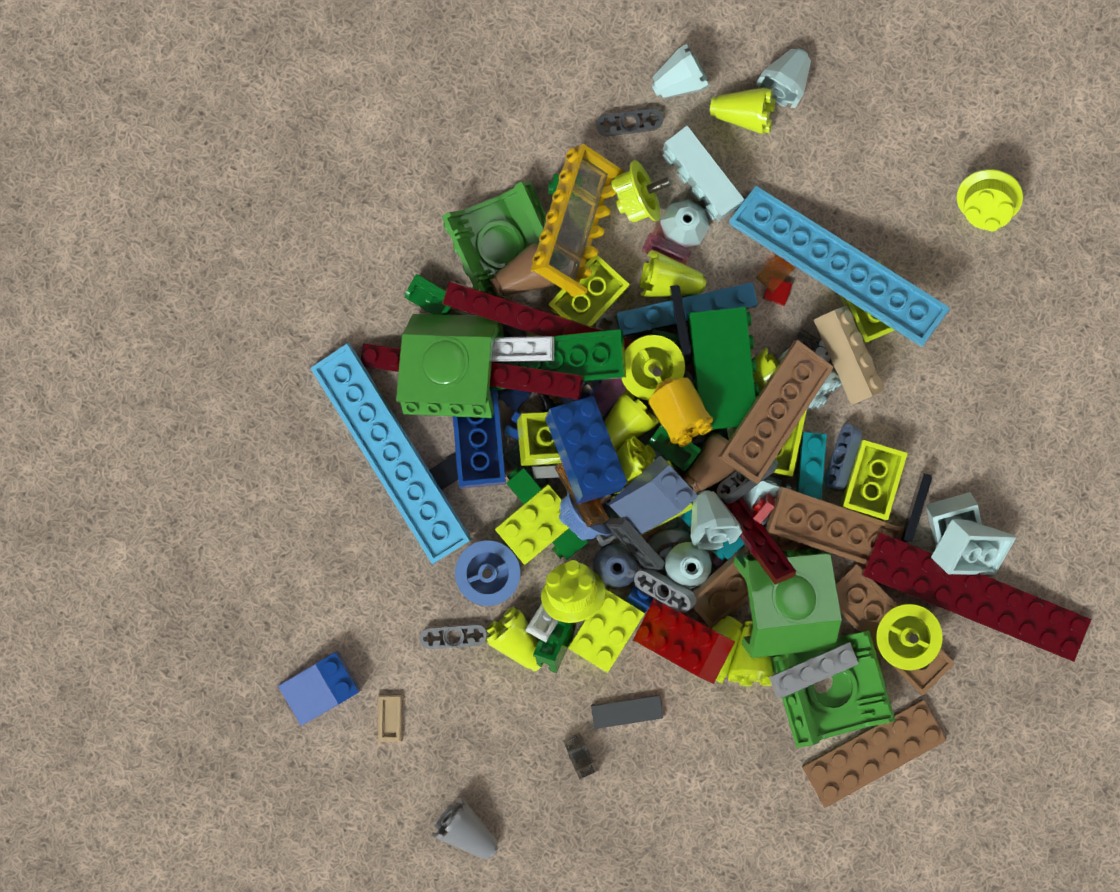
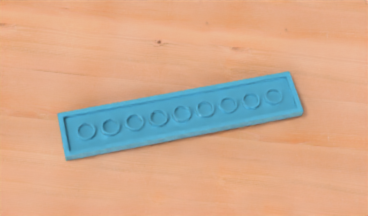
M758 186L754 187L729 220V224L922 348L950 311V307Z
M345 344L310 369L432 564L436 563L471 541L472 538L351 344Z

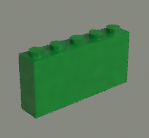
M746 307L688 313L695 389L701 397L706 411L713 418L711 426L713 429L738 427L756 400L755 396L759 395L758 383L754 382L753 373L756 372L755 358L751 359L750 349H754V340L748 331V326H751L750 311L746 312Z

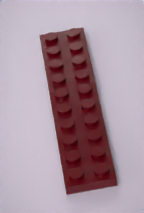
M878 532L861 573L862 576L1075 662L1092 619L980 573L977 575L948 574L931 558L932 553Z

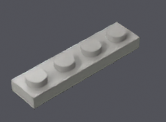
M848 642L769 676L776 697L779 699L859 663L851 643Z

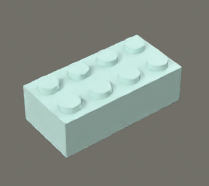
M688 126L665 142L663 158L670 166L672 164L675 165L678 169L677 176L684 184L688 182L692 188L691 194L697 202L702 201L705 204L706 214L711 220L716 219L719 223L741 206L744 198Z

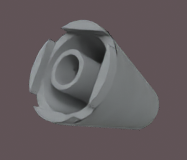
M462 798L456 799L455 802L457 804L453 808L449 805L436 822L435 828L438 830L437 833L433 832L432 836L481 859L492 858L498 850L497 839Z

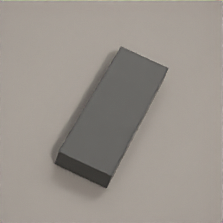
M610 518L606 523L607 527L644 568L662 569L665 562L626 519Z
M660 695L591 705L594 729L663 719Z

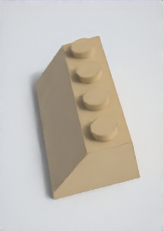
M848 306L835 309L814 319L851 405L885 391L882 380L873 365L872 357L865 347L863 337L857 329Z

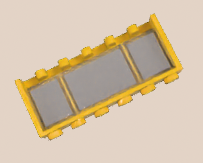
M585 144L570 148L565 155L564 167L559 174L557 189L552 196L553 201L550 211L546 215V223L543 232L540 234V242L533 256V264L530 270L567 291L572 297L586 294L588 291L586 287L579 284L581 279L588 278L592 274V270L585 266L586 259L593 258L598 254V249L591 246L594 238L601 237L604 234V228L597 225L599 219L607 217L611 212L609 207L603 205L606 198L613 197L616 194L612 185H610L611 179L624 173L622 169Z

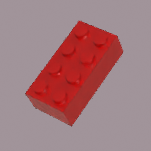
M653 599L633 639L638 644L713 684L735 643L732 639Z

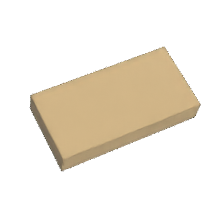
M378 695V742H401L402 695Z

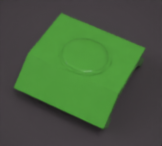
M522 181L514 185L515 188L504 194L467 209L448 212L442 215L444 229L452 238L454 251L462 260L463 270L470 278L473 285L472 288L496 295L490 283V279L494 278V274L532 243L539 244V237L546 223V213L531 181ZM553 249L549 264H552L557 270L569 265L566 257Z
M412 314L402 334L396 401L401 402L403 414L492 418L494 414L490 393L492 353L495 339L504 337L502 323L481 316Z
M817 548L782 551L795 568L796 574L795 577L774 585L753 554L735 556L734 565L745 578L749 594L753 630L751 636L743 637L742 646L751 658L835 648L842 619L830 553L822 554Z
M869 630L837 638L835 647L844 643H851L859 664L833 675L832 686L827 692L818 693L814 688V684L782 698L796 748L812 746L826 738L896 721ZM831 649L771 657L774 672L776 674Z

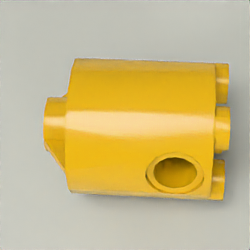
M668 378L657 385L656 390L649 399V404L660 424L667 430L671 443H678L680 447H683L692 441L691 438L698 434L704 435L713 429L711 426L713 418L706 411L703 401L690 379Z

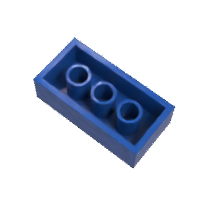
M490 390L494 408L492 418L453 416L460 489L506 485L497 390Z
M594 396L550 408L545 420L577 504L622 491L627 480Z

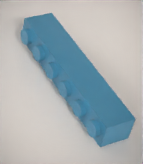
M753 282L682 298L686 323H688V313L740 307L751 309L758 305ZM671 301L616 313L618 327L623 330L624 337L649 332L653 329L658 330L675 326Z

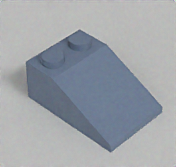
M660 455L608 504L641 535L682 512L698 495Z

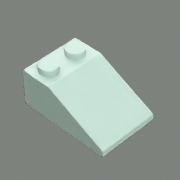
M971 492L926 504L935 545L940 542L947 525L952 519L970 520L982 524L978 504Z
M952 519L947 525L940 542L936 545L931 558L948 574L977 575L980 573L983 575H995L1017 537L970 520Z

